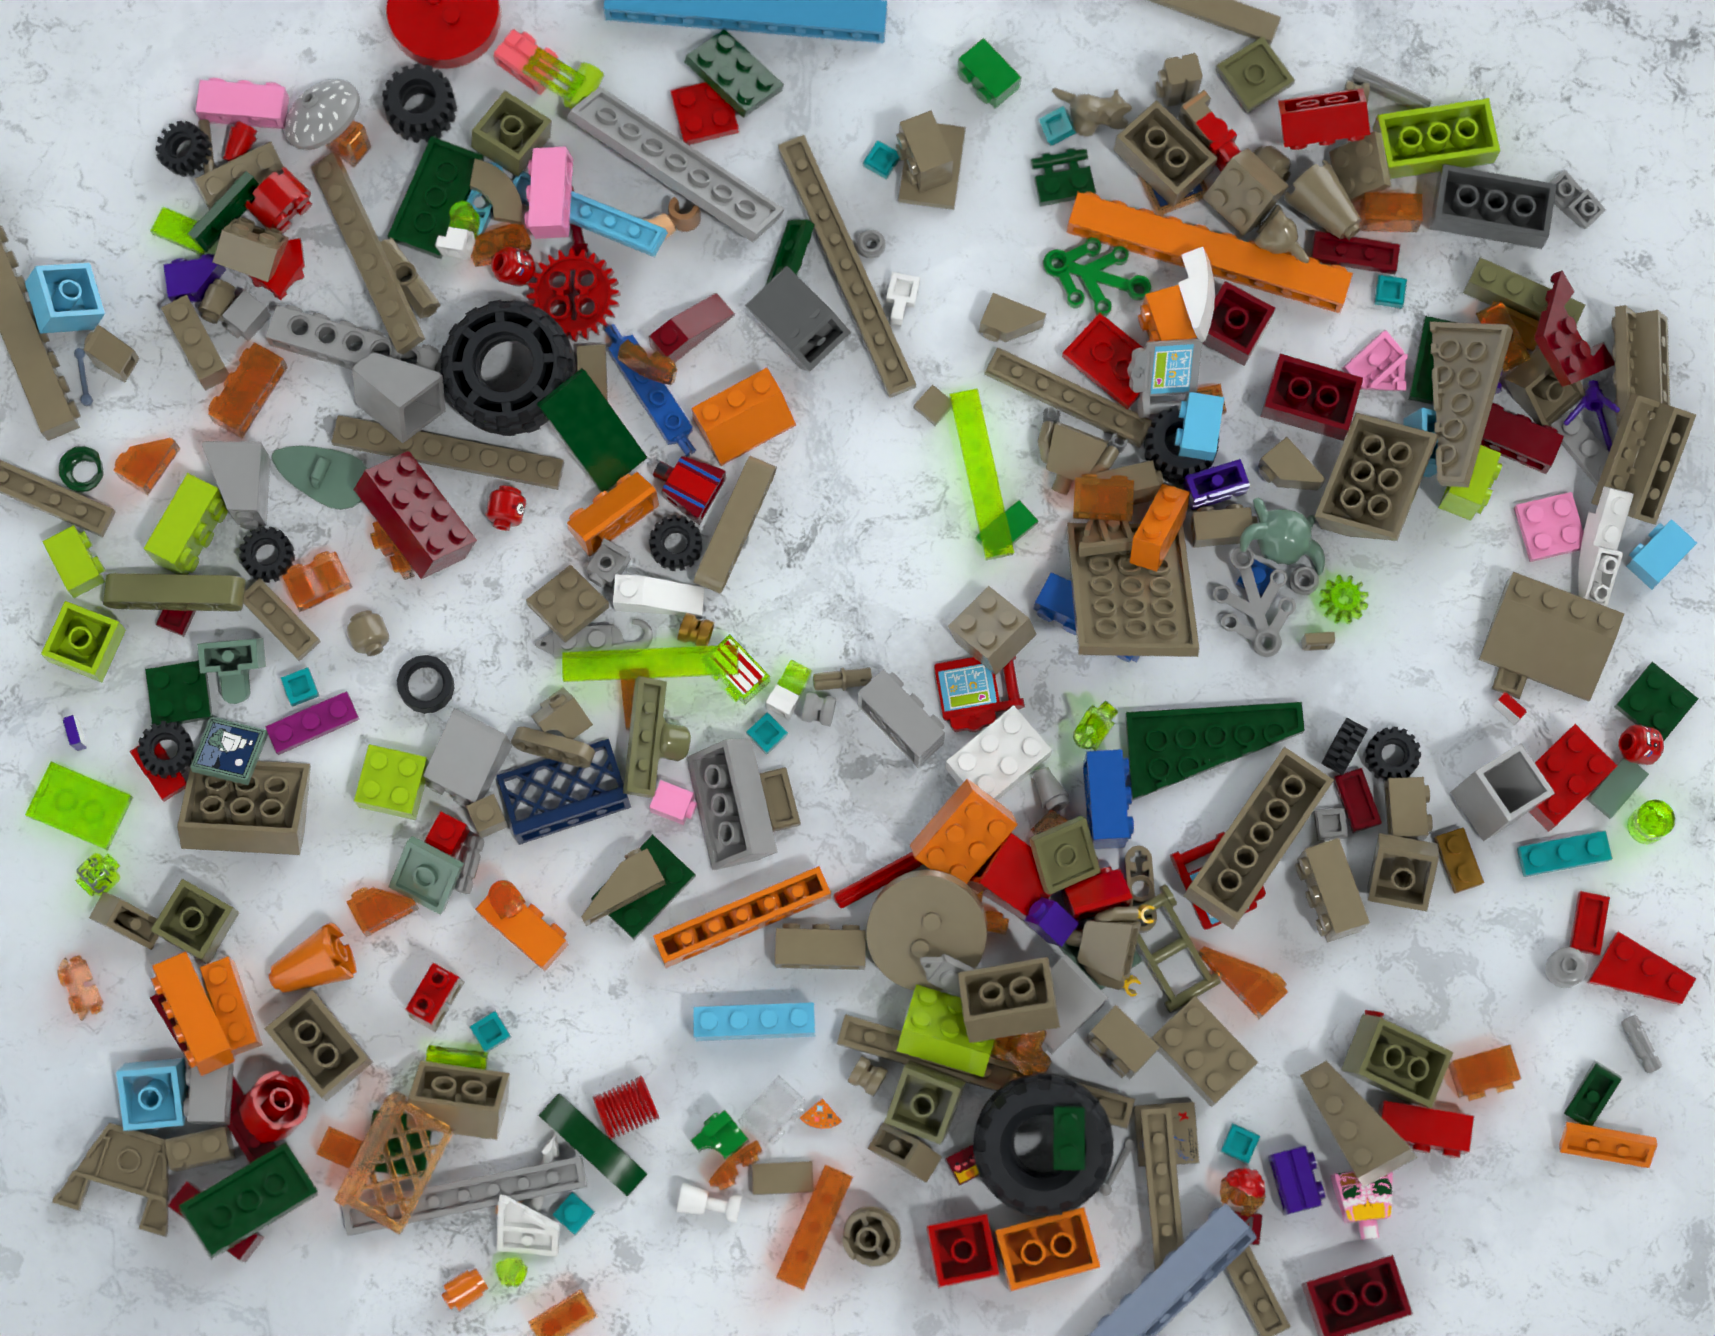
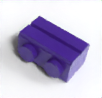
M1241 459L1187 475L1182 484L1183 489L1190 492L1188 503L1191 511L1231 499L1232 496L1244 495L1250 487Z
M1302 1146L1268 1156L1284 1216L1323 1205L1321 1200L1326 1198L1322 1182H1316L1313 1170L1317 1169V1163L1313 1151L1308 1152L1307 1147Z

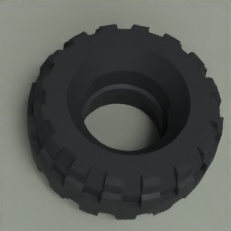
M500 299L490 301L487 305L480 308H473L465 313L466 316L458 324H454L448 333L449 337L445 346L443 345L440 374L443 375L442 383L448 399L468 422L489 433L502 436H516V434L531 433L540 429L548 420L536 404L576 373L574 351L567 335L549 314L527 302L514 299L513 301H502ZM507 341L520 342L529 349L533 357V368L530 376L517 389L508 392L494 391L485 384L481 376V366L486 354L500 343Z
M1038 1073L1026 1075L1012 1080L999 1088L982 1108L973 1135L975 1164L986 1187L1006 1206L1032 1216L1061 1215L1063 1212L1076 1209L1086 1203L1104 1183L1113 1158L1114 1139L1111 1124L1098 1099L1078 1082L1055 1074ZM1054 1106L1085 1107V1170L1037 1172L1029 1169L1020 1161L1015 1151L1014 1141L1019 1127L1026 1120L1037 1115L1054 1117Z

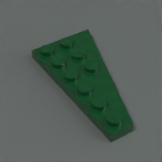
M1302 702L1126 712L1125 721L1132 801L1302 734L1305 731Z

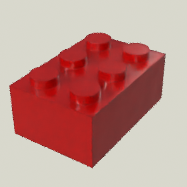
M1363 88L1278 101L1285 148L1290 147L1291 150H1300L1306 148L1307 144L1312 143L1327 146L1335 144L1336 140L1347 138V141H1360L1364 139V136L1371 135L1367 100Z
M1574 724L1535 762L1555 794L1530 810L1529 813L1548 832L1551 831L1618 765Z

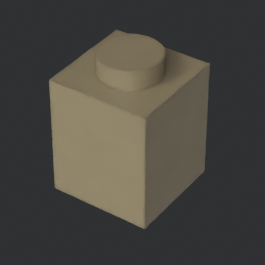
M494 794L466 806L481 838L508 827Z

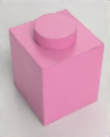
M660 780L649 808L653 814L684 825L687 818L692 819L697 802H694L693 792Z

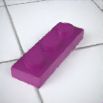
M346 691L265 726L276 753L280 755L360 719L349 693Z

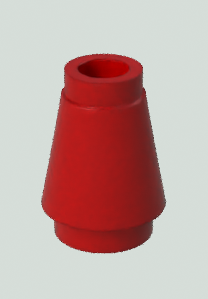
M237 121L235 126H231L223 159L230 162L246 154L257 140L255 136L258 131L249 125Z

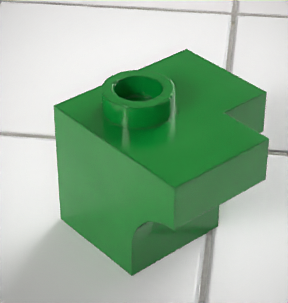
M725 1110L720 1114L715 1112L703 1123L705 1127L701 1129L702 1131L690 1140L698 1152L705 1149H713L719 1152L726 1161L749 1142V1139Z

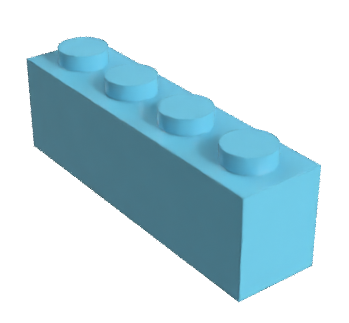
M814 1003L693 1007L695 1041L815 1037Z

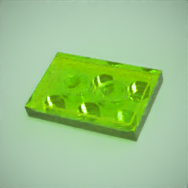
M51 761L25 815L108 851L133 797Z

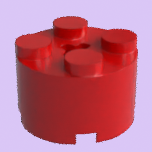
M286 167L281 168L283 172L281 175L275 171L268 176L252 193L256 197L251 204L247 201L245 205L246 209L265 228H276L282 231V234L292 225L290 220L297 213L301 216L312 206V203L309 201L311 192Z
M280 1071L266 1073L257 1080L243 1097L239 1105L241 1119L247 1130L259 1142H275L287 1138L306 1118L310 1104V1095L304 1083L293 1075L287 1076L281 1074L282 1072Z

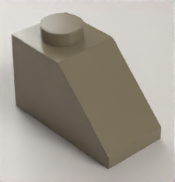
M993 293L980 322L979 332L990 341L998 342L1000 340L1006 343L1043 328L1046 313Z
M1285 437L1261 457L1258 464L1260 468L1259 473L1262 478L1268 483L1272 482L1276 487L1319 490L1325 481L1324 476L1288 437Z
M104 891L89 917L93 921L152 950L159 937L150 931L157 918Z
M885 1123L881 1125L868 1147L870 1151L927 1183L942 1156L921 1141Z

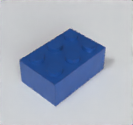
M1123 749L1087 751L1083 760L1086 816L1094 849L1125 848L1128 840L1131 839V834H1134L1133 816H1128L1127 813L1129 805L1132 804L1131 787H1125V781H1127V775H1129L1128 758H1123Z

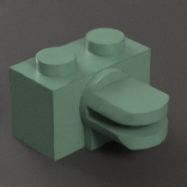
M263 638L197 644L200 673L218 672L223 700L230 704H237L247 700L251 694L249 669L266 667Z

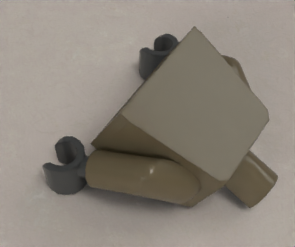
M1045 408L1043 411V423L1038 437L1041 460L1047 464L1046 469L1057 474L1051 489L1061 494L1068 495L1073 480L1084 484L1086 480L1095 481L1096 473L1110 470L1119 453L1125 449L1128 443L1127 439L1122 445L1115 443L1114 439L1118 433H1114L1110 440L1106 441L1060 423L1059 410L1054 418L1047 416L1048 408Z

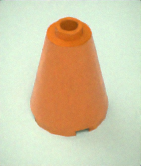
M330 922L271 966V973H269V980L273 988L285 993L346 981L355 977L353 975L357 971L355 958L350 945L344 946L339 939L344 936L342 931Z

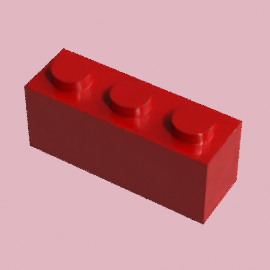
M1390 1101L1379 1103L1378 1114L1408 1145H1412L1413 1151L1430 1153L1431 1149L1441 1150L1442 1156L1450 1158H1460L1461 1154L1470 1152L1474 1116Z

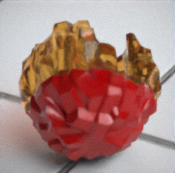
M1237 1168L1228 1172L1227 1176L1221 1180L1219 1193L1222 1205L1227 1204L1230 1199L1234 1205L1243 1206L1240 1215L1250 1217L1264 1204L1266 1198L1264 1180L1256 1169Z

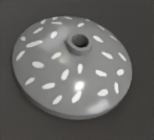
M327 80L309 88L294 102L287 114L285 122V136L287 140L297 149L312 150L336 139L348 128L357 114L360 104L358 91L350 82L345 80Z

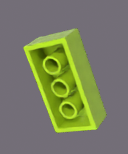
M1489 98L1377 115L1372 127L1373 132L1376 131L1382 134L1390 179L1440 172L1443 164L1462 168L1495 163L1501 151Z

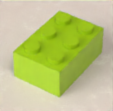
M189 473L186 474L143 548L155 564L177 575H188L189 572L193 573L200 560L199 554L203 547L207 548L214 537V528L218 522H223L228 513L220 490Z
M916 984L896 1051L984 1077L995 1039L970 1043L964 1023L961 998Z

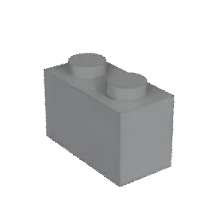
M233 1063L203 1076H200L196 1066L187 1068L186 1085L190 1086L189 1098H185L184 1116H188V1122L193 1124L230 1125Z

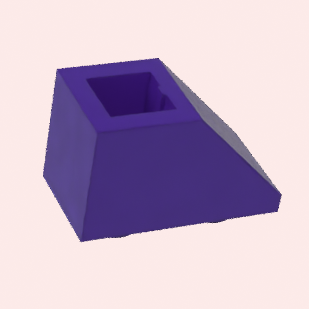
M204 254L199 259L194 260L179 258L172 260L169 264H163L169 300L173 302L187 295L191 303L201 302L208 285L213 284L214 279H220L226 271V267L213 263L215 254Z

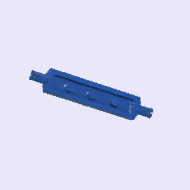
M611 324V328L608 326L605 332L613 342L608 348V353L668 445L678 443L686 457L690 456V453H695L696 449L688 439V436L693 431V426L634 335L622 337L615 324Z

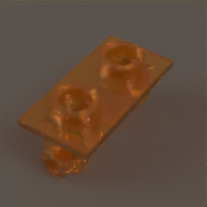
M81 955L70 959L71 964L68 963L67 958H63L59 965V970H57V975L63 987L66 986L69 991L70 997L68 1001L74 1014L78 1013L80 1021H83L89 1011H91L92 1015L103 1011L101 1005L104 1002L96 984L85 988L83 983L92 981L93 977L86 959L82 960Z

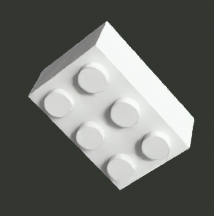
M1013 705L946 761L945 769L960 786L968 778L995 800H999L1051 756L1052 749Z

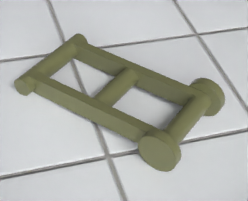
M1164 884L1159 887L1161 894L1143 903L1155 908L1147 909L1144 912V917L1163 906L1180 938L1151 954L1139 933L1137 945L1167 996L1168 1000L1164 1002V1005L1169 1013L1188 1003L1195 996L1198 997L1219 985L1221 980L1216 973L1212 975L1209 973L1172 908L1177 905L1174 895L1168 886ZM1187 948L1204 979L1175 996L1158 964Z

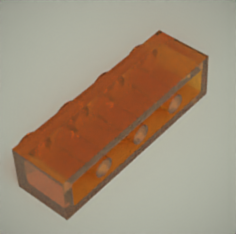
M828 1165L824 1166L778 1271L776 1280L803 1292L805 1291L852 1183L853 1176Z

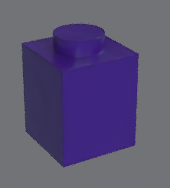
M1042 897L1030 907L1029 914L1024 919L1047 943L1060 947L1063 946L1079 924L1056 901Z

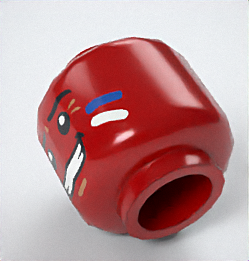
M506 246L497 252L491 263L492 271L499 282L517 287L526 285L533 278V272L536 270L533 256L528 251Z
M1631 725L1621 734L1618 742L1623 758L1631 763L1641 765L1654 764L1664 751V741L1661 733L1654 728L1642 725Z

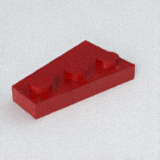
M1618 931L1612 938L1587 983L1681 1005L1697 978Z

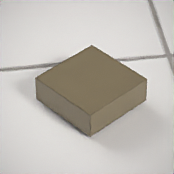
M932 385L914 404V409L936 426L951 410L954 402Z
M1335 632L1305 633L1301 640L1302 650H1330L1335 643Z

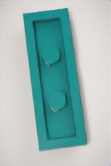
M1606 830L1517 848L1523 877L1612 860Z

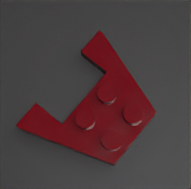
M1563 270L1552 274L1550 281L1554 284L1552 290L1547 291L1545 300L1548 306L1545 311L1541 312L1534 340L1559 383L1564 387L1615 366V361L1604 342L1594 345L1590 350L1589 344L1582 339L1574 318L1569 316L1564 308L1575 291Z

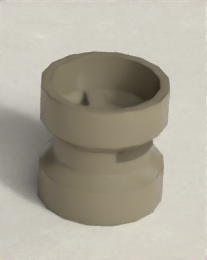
M861 1056L847 1082L854 1086H862L867 1094L874 1097L888 1070L881 1066L875 1067L871 1065L869 1059Z

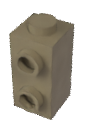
M1153 460L1096 473V484L1101 504L1122 502L1123 507L1153 501L1162 483L1164 484L1161 470L1155 471Z
M1241 504L1229 505L1223 510H1214V507L1199 508L1197 512H1193L1190 519L1193 548L1240 544V537L1244 529L1251 524L1258 523L1257 516H1252L1251 507L1243 508Z

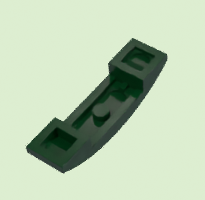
M559 1093L538 1115L627 1197L648 1175Z

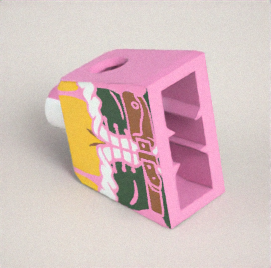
M1354 1171L1331 1175L1332 1185L1344 1223L1359 1222L1361 1240L1379 1238L1377 1220L1391 1218L1393 1172L1366 1187H1363Z

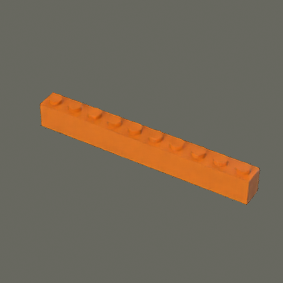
M1092 192L1077 193L1066 232L1086 239L1097 238L1103 244L1113 247L1123 246L1130 252L1184 268L1182 254L1203 247L1210 260L1214 277L1339 314L1344 305L1353 273L1348 272L1346 268L1339 265L1327 266L1319 263L1317 259L1309 257L1308 263H1303L1289 252L1273 254L1266 249L1259 248L1254 241L1246 242L1239 240L1231 233L1223 232L1219 234L1210 231L1208 227L1203 225H1188L1182 223L1179 218L1173 216L1161 217L1146 208L1134 209L1119 200L1107 201L1100 199L1099 195Z

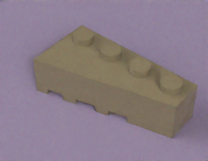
M1327 1060L1300 1075L1363 1187L1418 1158L1411 1147Z

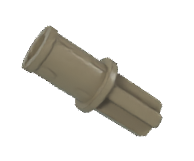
M843 667L840 668V671L815 673L813 675L814 689L818 691L842 688L843 691H846V688L866 686L872 678L871 668L844 670Z

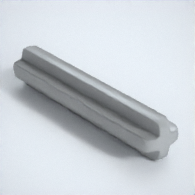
M1357 67L1351 77V81L1355 84L1369 83L1371 91L1412 110L1430 107L1432 102L1431 99L1362 67Z

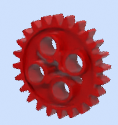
M570 248L568 256H565L559 250V259L555 260L551 255H548L550 263L548 266L541 262L539 263L543 271L541 274L533 272L537 282L528 283L529 288L534 290V293L528 294L527 298L535 301L531 305L539 307L549 314L561 326L567 337L571 334L574 342L578 341L579 334H582L586 340H589V331L592 330L595 334L600 335L598 326L601 324L607 328L609 325L605 321L606 317H616L611 308H617L620 305L613 298L620 296L621 293L619 290L612 288L617 286L619 282L614 278L609 279L614 274L612 268L604 270L607 265L604 259L596 263L598 257L596 253H592L587 258L585 249L580 251L579 256H576L573 248ZM572 270H575L576 272L574 278V287L576 291L580 294L575 296V308L577 312L576 320H572L573 302L568 297V295H572L573 293L571 281ZM585 275H594V281L590 286L581 285V279ZM557 276H565V284L562 287L554 288L552 285L553 280ZM586 303H594L595 309L591 314H582V307ZM558 304H565L567 307L566 312L562 316H555L553 314L554 308Z

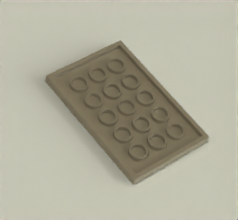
M1067 523L1066 532L1078 655L1198 657L1199 641L1183 525L1159 570L1156 572L1131 564V550L1079 557V544L1083 540L1087 523ZM1129 524L1133 536L1140 524Z

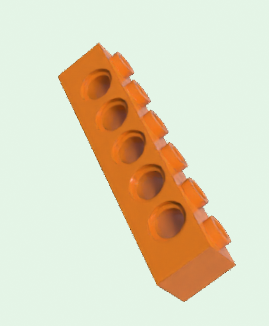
M820 866L658 933L653 938L664 965L668 968L831 899V892Z

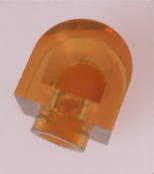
M501 880L494 883L489 889V902L501 920L506 916L508 919H511L523 910L522 905L526 901L513 883Z

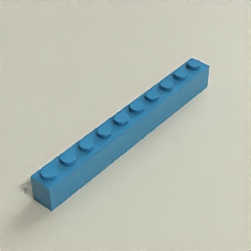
M605 0L604 14L605 20L884 43L888 1Z

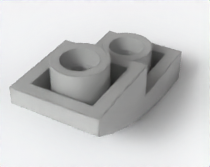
M1566 170L1561 171L1549 182L1557 184L1554 204L1583 229L1588 228L1606 211L1589 189L1583 191Z

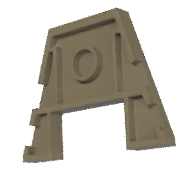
M109 1123L86 1153V1157L78 1168L69 1176L67 1183L61 1191L57 1192L54 1196L52 1203L81 1211L91 1181H95L148 1197L138 1229L167 1237L169 1164L165 1139L135 1130L124 1131L122 1126Z

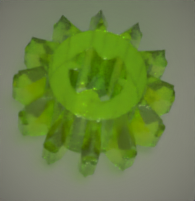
M1341 575L1336 576L1335 582L1327 580L1325 583L1327 589H1321L1319 595L1324 598L1319 602V607L1328 608L1324 614L1326 618L1332 614L1335 615V624H1338L1342 617L1346 624H1351L1352 617L1359 620L1363 615L1361 610L1368 608V603L1364 600L1369 594L1366 591H1359L1363 586V582L1360 581L1356 585L1352 584V575L1348 576L1346 582H1344ZM1345 595L1349 598L1348 602L1345 601L1344 604H1342L1341 602H1339L1338 599L1340 598V596L1341 598H1343V596Z

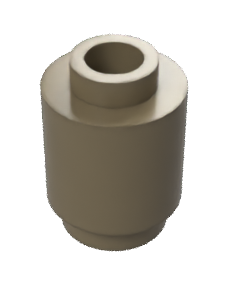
M214 279L213 284L208 285L198 307V310L202 313L201 318L213 324H217L218 321L224 322L225 320L222 315L233 303L236 297L234 295L236 288L228 282Z

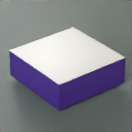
M74 715L64 717L63 724L70 746L77 751L86 749L87 744L80 721Z

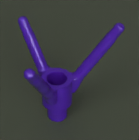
M1591 380L1587 383L1588 389L1585 391V396L1563 423L1565 426H1568L1583 408L1595 411L1607 450L1610 452L1612 440L1602 408L1603 404H1605L1616 413L1620 411V408L1603 395L1598 381Z

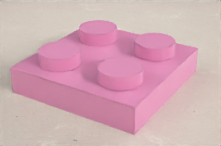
M1572 492L1517 504L1514 507L1530 562L1581 550L1584 531Z

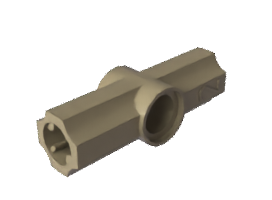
M392 238L381 241L380 243L407 301L420 319L428 318L436 313V310L441 305L417 273L415 266L408 261ZM406 275L412 276L409 281H400Z

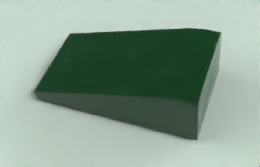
M1594 1061L1564 1114L1580 1124L1593 1126L1621 1082V1076L1599 1062Z

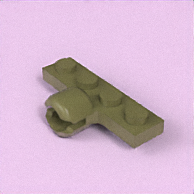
M641 676L635 679L623 787L624 794L646 798L654 797L659 759L680 761L686 758L691 742L689 729L684 726L668 724L664 720L667 681Z

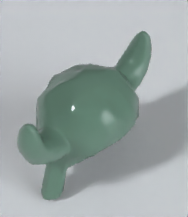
M1255 498L1253 504L1259 523L1251 524L1244 529L1240 537V551L1245 552L1250 542L1257 540L1260 552L1264 558L1273 560L1277 564L1291 565L1306 555L1312 560L1316 573L1321 575L1325 566V556L1320 544L1312 539V527L1316 521L1315 515H1309L1306 518L1303 514L1293 510L1278 509L1267 511L1263 500Z

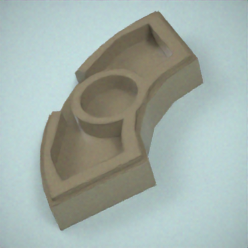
M475 159L470 189L482 193L490 201L493 208L494 221L522 225V203L514 183L496 166Z

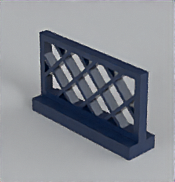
M609 738L589 745L595 752L606 749L608 754L603 767L592 762L589 766L600 772L593 785L580 779L585 768L579 767L575 776L561 771L565 763L551 759H545L496 776L512 824L511 826L519 845L632 808L628 795L623 793L624 783ZM610 764L612 766L613 772L608 770ZM543 769L553 772L546 786L533 780L536 773ZM605 774L616 779L618 788L605 791L598 786ZM558 775L572 781L565 794L552 789ZM517 778L525 783L519 794L516 795L507 790L505 782ZM576 784L590 789L585 799L578 801L570 797ZM530 785L544 790L537 803L523 798ZM548 793L562 799L557 808L549 810L542 807ZM510 798L515 799L513 805L511 804ZM520 802L534 808L529 817L517 821L515 811Z

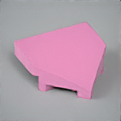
M1384 330L1341 369L1345 373L1364 378L1361 390L1406 391L1405 363L1406 359H1408V354H1404L1402 348Z

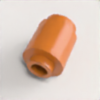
M475 1268L470 1272L466 1270L443 1285L446 1291L441 1296L450 1310L456 1307L458 1311H461L484 1296L483 1292L489 1288Z

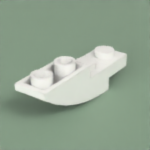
M1604 486L1596 513H1588L1579 558V597L1607 607L1623 556V552L1618 551L1617 548L1634 494Z

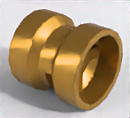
M686 613L682 620L677 640L684 643L693 642L696 644V647L705 650L712 636L715 623L707 619L704 621L698 620L695 615Z

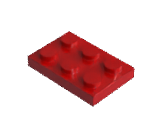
M1099 313L1063 351L1062 357L1127 410L1140 397L1141 392L1135 393L1129 387L1130 377L1127 368L1132 360V352L1137 348L1144 347Z

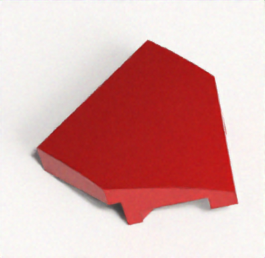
M301 238L288 240L275 274L268 282L248 275L252 278L253 285L257 288L263 287L274 294V297L282 300L287 295L286 290L296 280H302L305 277L302 270L305 267Z

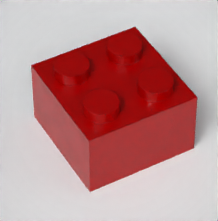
M987 1214L926 1227L938 1289L1000 1275Z

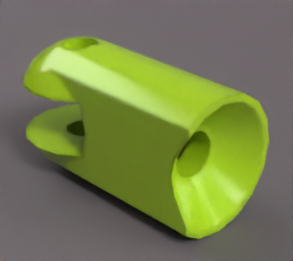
M582 62L564 94V106L571 110L600 86L604 73L594 65Z

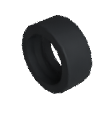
M430 655L416 656L408 660L400 669L397 677V690L404 703L413 711L423 714L434 713L444 708L452 699L455 689L454 678L447 665L439 658ZM428 667L435 669L443 679V687L440 694L429 701H421L413 697L408 685L411 675L420 668Z

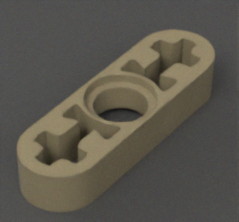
M517 727L511 740V744L522 752L581 768H588L595 755V750L586 743L527 727Z
M1134 846L1127 851L1124 858L1125 879L1133 897L1128 907H1133V902L1142 904L1155 897L1152 855L1147 848ZM1135 853H1140L1141 858H1146V861L1141 864V874L1148 872V876L1137 875L1131 877L1130 873L1136 874L1137 872L1136 863L1130 862V859L1134 858ZM1142 881L1146 883L1149 888L1148 895L1145 897L1135 896L1132 892V885L1135 882ZM1156 910L1146 915L1155 919V921L1150 924L1146 923V926L1140 925L1139 933L1149 932L1154 927L1157 921Z

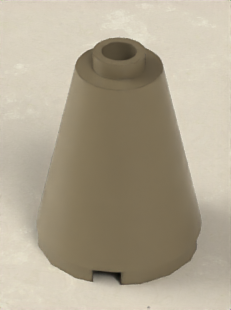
M1323 160L1322 167L1316 163L1296 179L1292 184L1296 189L1292 194L1287 191L1284 200L1337 238L1344 239L1346 237L1349 240L1360 231L1361 227L1359 224L1362 220L1331 164Z

